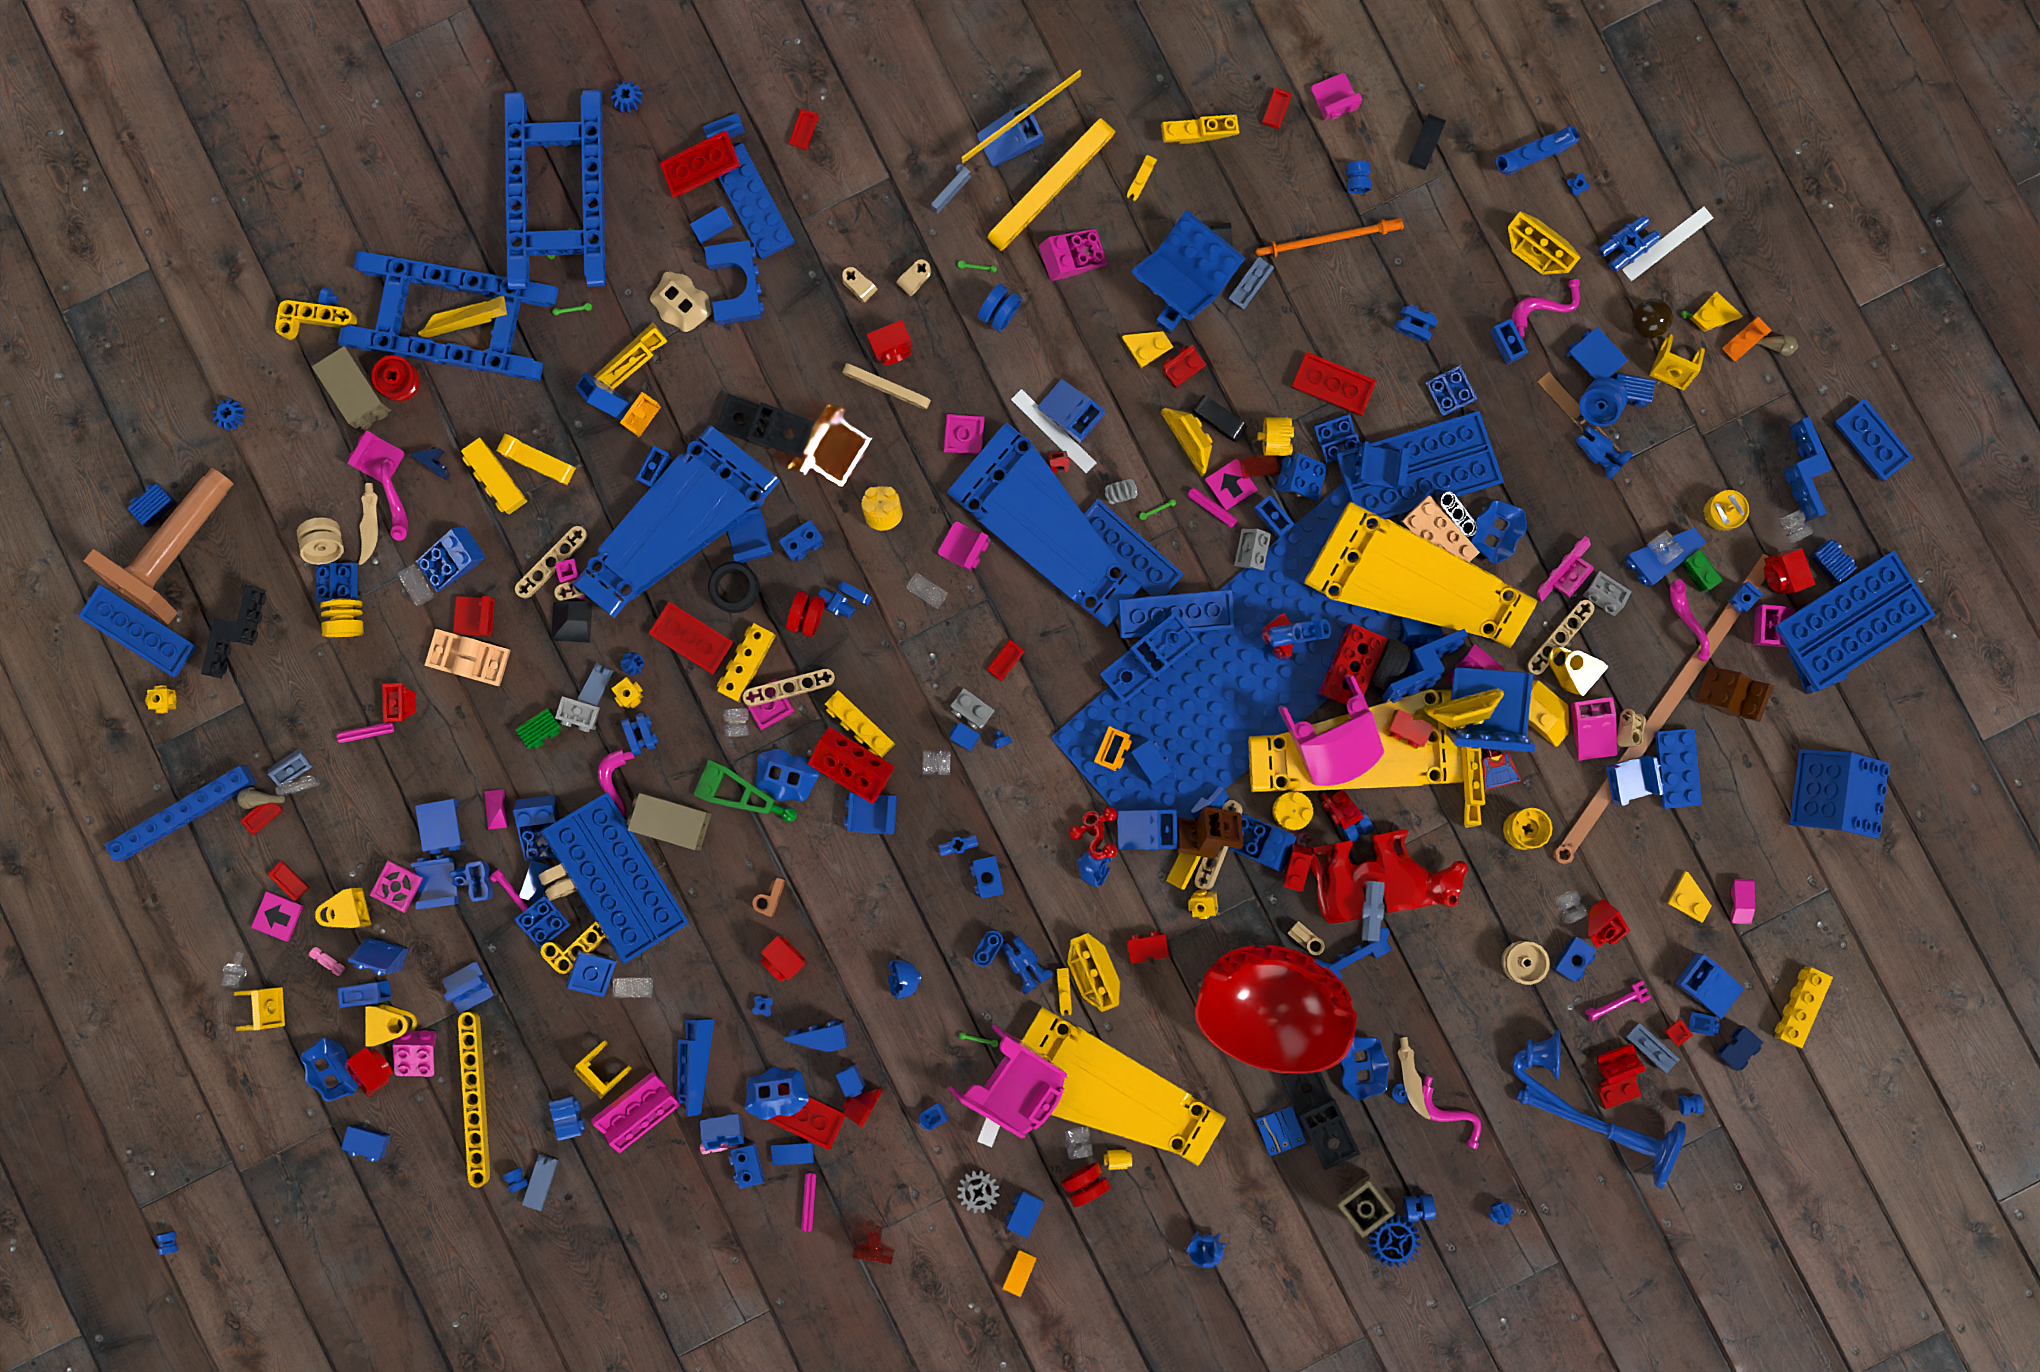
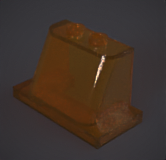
M828 404L813 428L802 459L795 456L789 469L804 475L810 469L838 487H842L846 479L854 473L856 463L864 457V450L871 441V438L842 419L846 409L838 405Z

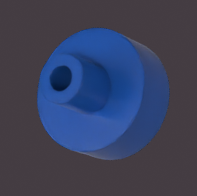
M323 287L320 291L318 302L319 305L330 306L331 303L337 304L339 298L334 295L333 289Z
M1001 730L994 733L997 739L992 742L994 749L1012 743L1010 735L1004 737Z
M1404 1083L1395 1084L1391 1089L1392 1098L1398 1103L1409 1101Z

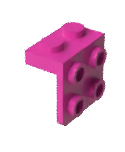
M1344 73L1314 84L1311 88L1324 121L1333 120L1346 112L1357 110L1363 100L1360 93L1354 94L1349 80Z
M366 430L365 434L363 433L360 436L357 448L350 453L347 464L382 483V462L387 458L393 460L394 467L389 471L391 479L405 453Z
M954 522L938 550V554L971 572L972 568L976 569L981 560L978 557L981 552H985L989 546L988 535L983 532L980 534L959 522Z
M407 1030L404 1035L394 1039L393 1056L394 1073L396 1076L431 1077L434 1075L436 1031Z

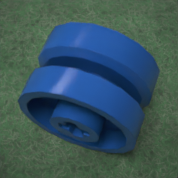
M999 283L986 298L977 318L984 323L992 320L991 327L1000 333L1016 314L1023 298L1015 292L1008 296V287Z
M1600 377L1588 386L1586 392L1581 397L1579 403L1580 413L1592 425L1599 427L1609 426L1616 422L1625 409L1628 401L1627 390L1616 379Z

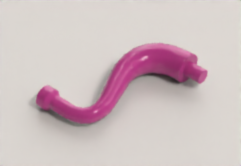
M1573 279L1568 281L1572 294V302L1570 304H1561L1541 297H1530L1520 301L1513 310L1512 321L1521 338L1525 337L1524 328L1528 327L1527 317L1531 311L1536 309L1560 313L1574 311L1580 301V280Z
M387 458L382 462L381 479L392 514L391 536L393 539L401 541L407 535L408 520L401 500L389 476V471L394 467V462L392 459Z
M1677 579L1670 585L1672 606L1681 620L1695 633L1701 643V650H1699L1697 655L1700 661H1707L1710 657L1708 637L1690 610L1686 597V584L1681 579Z
M620 749L602 759L597 774L603 791L609 793L625 818V805L612 783V772L615 768L626 765L625 760L634 759L632 751L624 753L623 749Z
M1425 1075L1422 1090L1424 1102L1431 1117L1430 1120L1438 1122L1471 1121L1474 1128L1471 1138L1467 1140L1466 1145L1478 1149V1139L1481 1133L1479 1117L1467 1111H1447L1437 1108L1432 1102L1434 1089L1430 1086L1433 1078Z

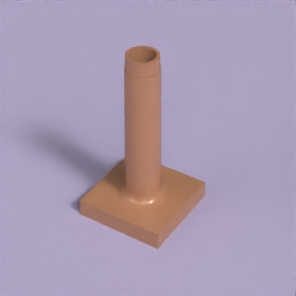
M210 468L127 567H119L94 549L84 562L106 583L169 625L178 612L154 590V585L234 484L219 471Z

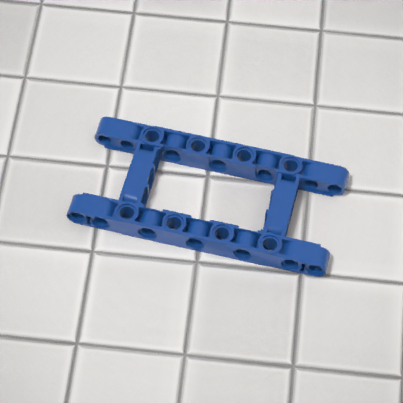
M583 90V95H581V122L527 123V103H525L524 93L505 92L507 283L509 290L527 289L528 283H530L529 256L584 254V276H586L587 286H606L601 90ZM596 132L595 135L589 136V133ZM520 134L518 138H513L514 135ZM563 145V147H567V145H582L583 230L527 232L529 206L526 196V186H528L526 150H528L529 146H544V148H548V146ZM593 167L597 168V169H596L595 171H593V172H590V171H589V170H590L591 168H593ZM521 170L520 173L513 174L514 171ZM591 204H598L595 208H590ZM516 206H521L519 210H513ZM594 239L599 240L596 244H590ZM522 242L520 246L514 247L515 243Z
M363 251L356 252L353 269L364 272L365 275L386 278L376 329L347 325V327L341 326L338 338L339 345L532 381L541 380L543 363L534 361L533 358L511 355L510 353L520 304L526 303L543 307L556 306L559 288L530 282L527 289H515L512 293H508L507 277ZM404 266L403 271L397 273L398 268ZM437 273H441L440 278L434 280V276ZM473 280H478L476 286H471ZM410 283L492 298L504 296L507 315L495 318L494 328L490 333L492 335L490 348H487L485 351H479L468 346L451 343L446 345L435 343L429 339L399 336ZM388 339V344L382 347V342ZM422 346H426L425 351L423 353H419V349ZM463 353V357L460 360H456V355ZM500 359V364L493 367V362Z

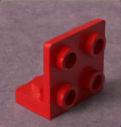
M457 596L453 634L492 637L495 599L490 596H482V598Z

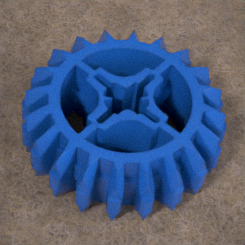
M1396 1214L1394 1219L1391 1216L1372 1231L1374 1235H1368V1238L1373 1240L1368 1243V1246L1374 1247L1370 1250V1253L1372 1255L1376 1254V1261L1382 1259V1265H1386L1388 1262V1266L1392 1268L1395 1262L1396 1266L1400 1268L1401 1261L1408 1265L1406 1259L1409 1258L1413 1261L1414 1257L1411 1254L1419 1253L1414 1248L1421 1247V1244L1415 1241L1421 1239V1236L1415 1234L1418 1232V1228H1412L1414 1223L1407 1222L1406 1216H1403L1401 1220L1399 1214ZM1390 1226H1401L1407 1231L1394 1233ZM1385 1230L1386 1238L1379 1245L1380 1235ZM1391 1234L1396 1238L1397 1247L1392 1243ZM1409 1237L1408 1247L1403 1252L1402 1244ZM1395 1249L1398 1255L1389 1256L1384 1254L1382 1250Z

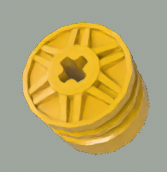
M339 598L321 602L320 608L329 610L321 612V616L330 618V621L321 623L322 636L353 637L363 635V621L354 620V617L363 614V611L355 610L362 607V601Z
M1527 808L1515 811L1504 822V837L1509 845L1516 849L1528 850L1538 848L1546 844L1550 839L1552 823L1548 815L1540 809ZM1523 826H1526L1525 829L1528 830L1527 833H1524L1525 830L1522 829Z

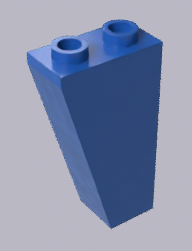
M1692 528L1632 552L1624 558L1626 565L1639 575V581L1643 585L1650 587L1707 542L1695 528Z

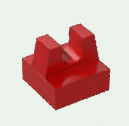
M1067 451L1048 454L1050 467L1054 474L1057 473L1058 466H1063L1064 472H1068L1069 458Z
M1678 1019L1664 1030L1676 1047L1693 1036L1681 1019Z

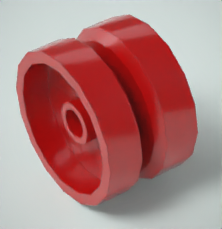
M396 355L386 356L374 365L372 383L375 389L386 398L395 402H404L411 399L417 393L420 386V376L417 369L404 358Z
M799 590L789 611L786 630L797 633L802 626V634L813 638L823 614L825 598L815 595L810 601L809 593Z
M1098 1162L1076 1170L1061 1182L1065 1192H1073L1069 1199L1074 1208L1091 1202L1111 1188L1106 1177L1098 1178L1103 1172Z

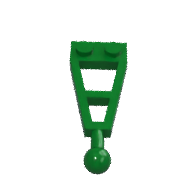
M708 760L694 796L711 803L769 815L770 812L781 815L785 822L791 823L795 821L797 812L794 808L787 807L784 809L775 805L774 799L735 772ZM724 774H727L746 787L740 803L715 798ZM752 792L767 801L765 808L747 805Z

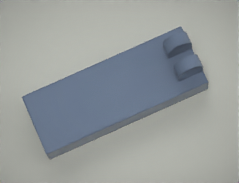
M959 164L956 166V173L958 175L931 203V208L936 214L944 208L971 178L969 175L971 171L963 165Z
M1258 257L1231 294L1229 300L1244 310L1274 270V267L1265 262L1261 257Z
M596 663L577 701L597 707L614 671Z
M1640 1023L1626 1036L1635 1047L1665 1074L1680 1060Z
M541 1153L538 1155L522 1203L523 1206L539 1211L543 1209L559 1159L551 1158Z

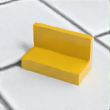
M1179 853L1166 882L1185 890L1201 857Z

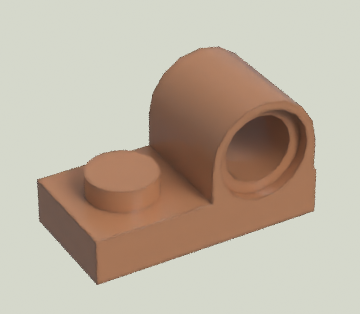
M779 877L776 878V881L772 880L769 888L771 895H757L753 899V908L759 913L773 917L786 880ZM760 898H765L768 902L765 909H761L758 906Z

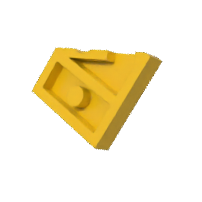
M1716 291L1690 320L1705 332L1714 327L1738 321L1743 315Z
M1163 331L1122 336V340L1140 368L1145 367L1173 349V345Z
M1687 871L1683 872L1666 903L1700 923H1703L1712 907Z

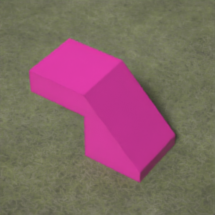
M574 559L555 563L559 582L562 584L579 577L580 572ZM573 585L570 586V588L572 589V590H570V591H566V590L564 589L565 596H566V593H569V592H572L573 595L576 594L575 591L573 590ZM583 596V597H580V598H577V599H574V600H571V601L583 600V599H586L587 596Z
M1734 879L1730 892L1734 902L1730 920L1736 924H1751L1755 912L1754 879Z

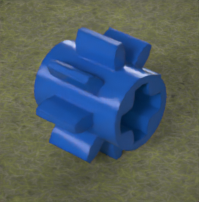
M636 651L624 654V660L620 661L622 670L628 673L629 676L642 673L640 668L645 666L643 657L637 654Z
M1499 1201L1490 1206L1492 1211L1488 1212L1493 1223L1497 1222L1498 1225H1504L1512 1220L1510 1215L1514 1214V1211L1509 1203L1505 1204L1504 1201Z

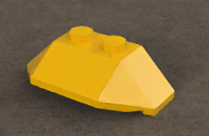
M1520 211L1508 226L1512 252L1542 275L1569 273L1581 258L1567 240L1533 216Z
M1169 408L1162 409L1161 414L1200 476H1204L1212 448L1211 437L1208 433L1204 434L1200 428L1202 427L1200 420L1197 417L1194 418L1191 413Z
M1539 680L1532 681L1528 724L1552 745L1558 747L1569 734L1568 705Z
M1495 688L1423 709L1429 716L1448 727L1454 728V730L1465 728L1466 724L1473 723V725L1483 723L1485 719H1489L1504 696V692L1499 688Z
M1089 933L1072 939L1070 941L1071 946L1067 963L1082 998L1097 1007L1101 1012L1118 1006L1120 980L1105 946Z

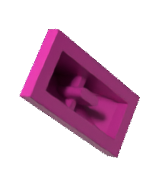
M504 789L484 791L488 830L508 828Z

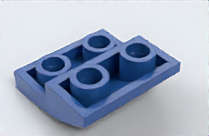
M1461 366L1426 382L1443 416L1478 400Z
M1349 413L1313 425L1326 463L1337 460L1335 455L1361 447Z
M331 562L328 564H316V601L324 602L339 598L357 600L358 563Z
M546 895L514 919L539 949L571 925L555 904L549 901Z

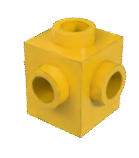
M628 677L611 688L616 694L614 699L621 707L624 705L626 708H634L641 703L640 699L644 697L641 694L643 690L637 682L633 683Z
M154 686V690H147L145 702L148 709L155 710V713H168V710L176 709L177 698L175 690L167 689V686Z
M1197 890L1188 900L1189 911H1192L1193 917L1207 919L1210 916H1216L1219 910L1216 891Z

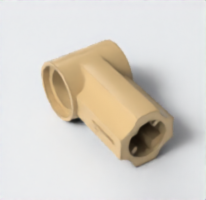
M1299 921L1287 933L1312 955H1319L1324 950V942ZM1313 941L1320 943V949L1317 952H1313L1310 949V944Z

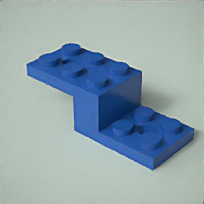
M1806 417L1789 426L1791 429L1790 435L1796 441L1798 453L1804 460L1784 469V478L1787 483H1790L1792 496L1798 502L1800 515L1806 522L1826 514L1812 478L1832 470L1810 417Z
M1175 611L1133 645L1128 652L1100 673V676L1121 702L1125 704L1197 645L1200 640ZM1174 633L1178 636L1176 644L1168 642L1167 637L1169 634ZM1124 672H1129L1132 675V680L1128 683L1123 682L1121 679V675Z
M1465 628L1414 649L1407 665L1411 676L1391 684L1382 696L1384 703H1396L1403 698L1402 696L1407 694L1412 696L1423 687L1429 689L1437 684L1436 681L1441 678V674L1445 670L1440 658L1443 657V654L1448 653L1451 655L1459 650V647L1464 644V640L1468 636Z

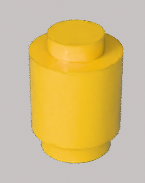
M1126 1149L1107 1150V1154L1103 1155L1104 1166H1108V1170L1132 1167L1131 1151H1126Z

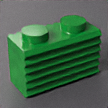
M1701 549L1695 551L1680 563L1682 568H1685L1684 571H1687V574H1689V577H1692L1691 580H1694L1698 589H1701L1700 592L1702 593L1723 581Z
M546 708L516 728L515 731L528 749L534 748L536 750L544 745L543 741L547 738L553 739L560 734L559 730L563 727L555 719L551 709Z

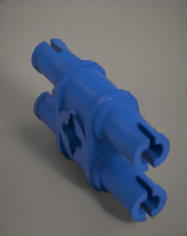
M1642 215L1631 224H1625L1621 230L1611 234L1609 240L1597 248L1601 257H1605L1615 249L1620 251L1621 255L1609 263V267L1613 272L1618 271L1627 263H1634L1635 259L1643 253H1647L1649 247L1661 239V235L1657 230H1653L1644 238H1640L1637 234L1650 223L1645 215Z

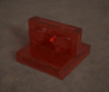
M875 1226L874 1231H870L867 1245L856 1243L852 1258L891 1265L895 1250L880 1247L883 1228Z

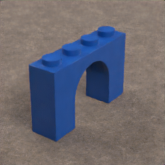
M748 240L704 247L709 270L733 267L740 269L747 275L746 289L739 297L712 302L716 324L723 325L762 319V313L765 310L763 301L759 300V294H762L761 284L757 283L756 276H759L758 264L754 265V257H757L755 246H752Z

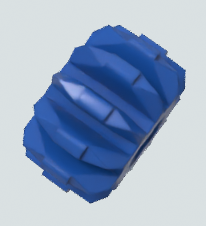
M625 80L622 81L621 86L616 83L617 89H611L613 96L610 97L611 101L614 102V107L616 109L619 108L622 113L627 109L628 113L631 114L632 108L638 111L637 104H642L640 98L643 97L639 85L634 86L633 81L627 84Z
M228 398L227 401L221 399V405L215 404L217 410L211 411L212 414L216 415L213 421L218 423L217 426L219 428H224L226 431H230L231 428L237 430V424L244 425L241 419L247 418L246 415L242 414L245 408L240 407L241 403L239 401L234 402L232 398Z

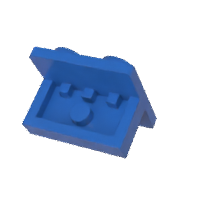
M474 962L442 980L448 991L444 996L447 1002L453 1001L458 1013H463L494 996L478 962Z

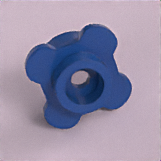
M1578 174L1577 177L1569 179L1567 182L1575 196L1590 188V184L1586 183L1583 174Z
M457 868L450 872L454 886L470 884L466 877L465 868Z
M756 996L754 998L755 1006L752 1009L753 1014H764L765 1017L770 1016V1009L773 1004L772 998L766 999Z

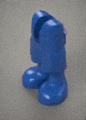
M1587 426L1583 431L1589 439L1581 434L1575 439L1579 447L1586 452L1587 457L1594 463L1599 462L1604 467L1605 476L1609 480L1633 456V453L1629 450L1622 453L1613 448L1614 442L1591 426ZM1607 453L1614 460L1615 463L1609 461L1605 457V454Z
M1016 935L1012 940L1020 951L1015 954L1014 949L1007 942L1002 945V949L1013 973L1020 974L1023 980L1021 991L1025 995L1038 986L1028 973L1027 966L1033 971L1039 984L1045 982L1054 974L1051 970H1044L1037 964L1039 958L1033 949L1028 947L1020 936Z

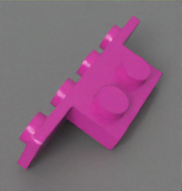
M1587 536L1576 542L1571 553L1566 554L1559 567L1552 570L1548 580L1540 584L1537 589V596L1540 601L1543 602L1554 588L1570 598L1594 570L1592 565L1580 558L1591 545Z

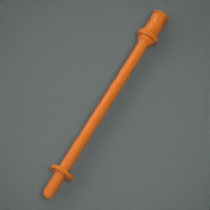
M1401 217L1387 221L1382 219L1377 225L1276 245L1275 241H1271V246L1258 248L1255 250L1256 256L1273 254V257L1276 258L1278 252L1376 232L1385 235L1390 231L1403 230V221Z

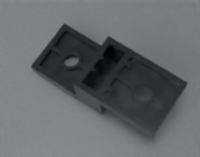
M728 394L715 429L769 450V447L802 459L815 422L763 402L758 405ZM739 413L745 417L742 423L734 421V417ZM794 429L796 432L795 436L790 439L785 436L786 430Z
M245 584L237 622L214 617L201 674L222 679L227 670V656L231 653L230 643L235 642L253 646L258 637V624L262 620L261 609L262 605L266 602V590Z
M1320 1071L1304 1074L1287 1073L1280 1076L1302 1127L1308 1134L1324 1170L1360 1155L1336 1100L1332 1097ZM1303 1082L1311 1084L1309 1092H1302L1301 1084ZM1332 1138L1339 1140V1146L1336 1149H1331L1328 1145Z

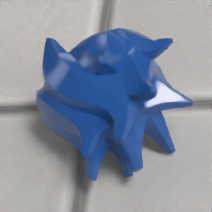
M1196 1231L1191 1239V1244L1184 1248L1188 1252L1192 1263L1198 1267L1213 1268L1221 1262L1225 1253L1223 1247L1227 1246L1226 1243H1220L1218 1240L1221 1233L1213 1237L1212 1232L1201 1235L1199 1231Z

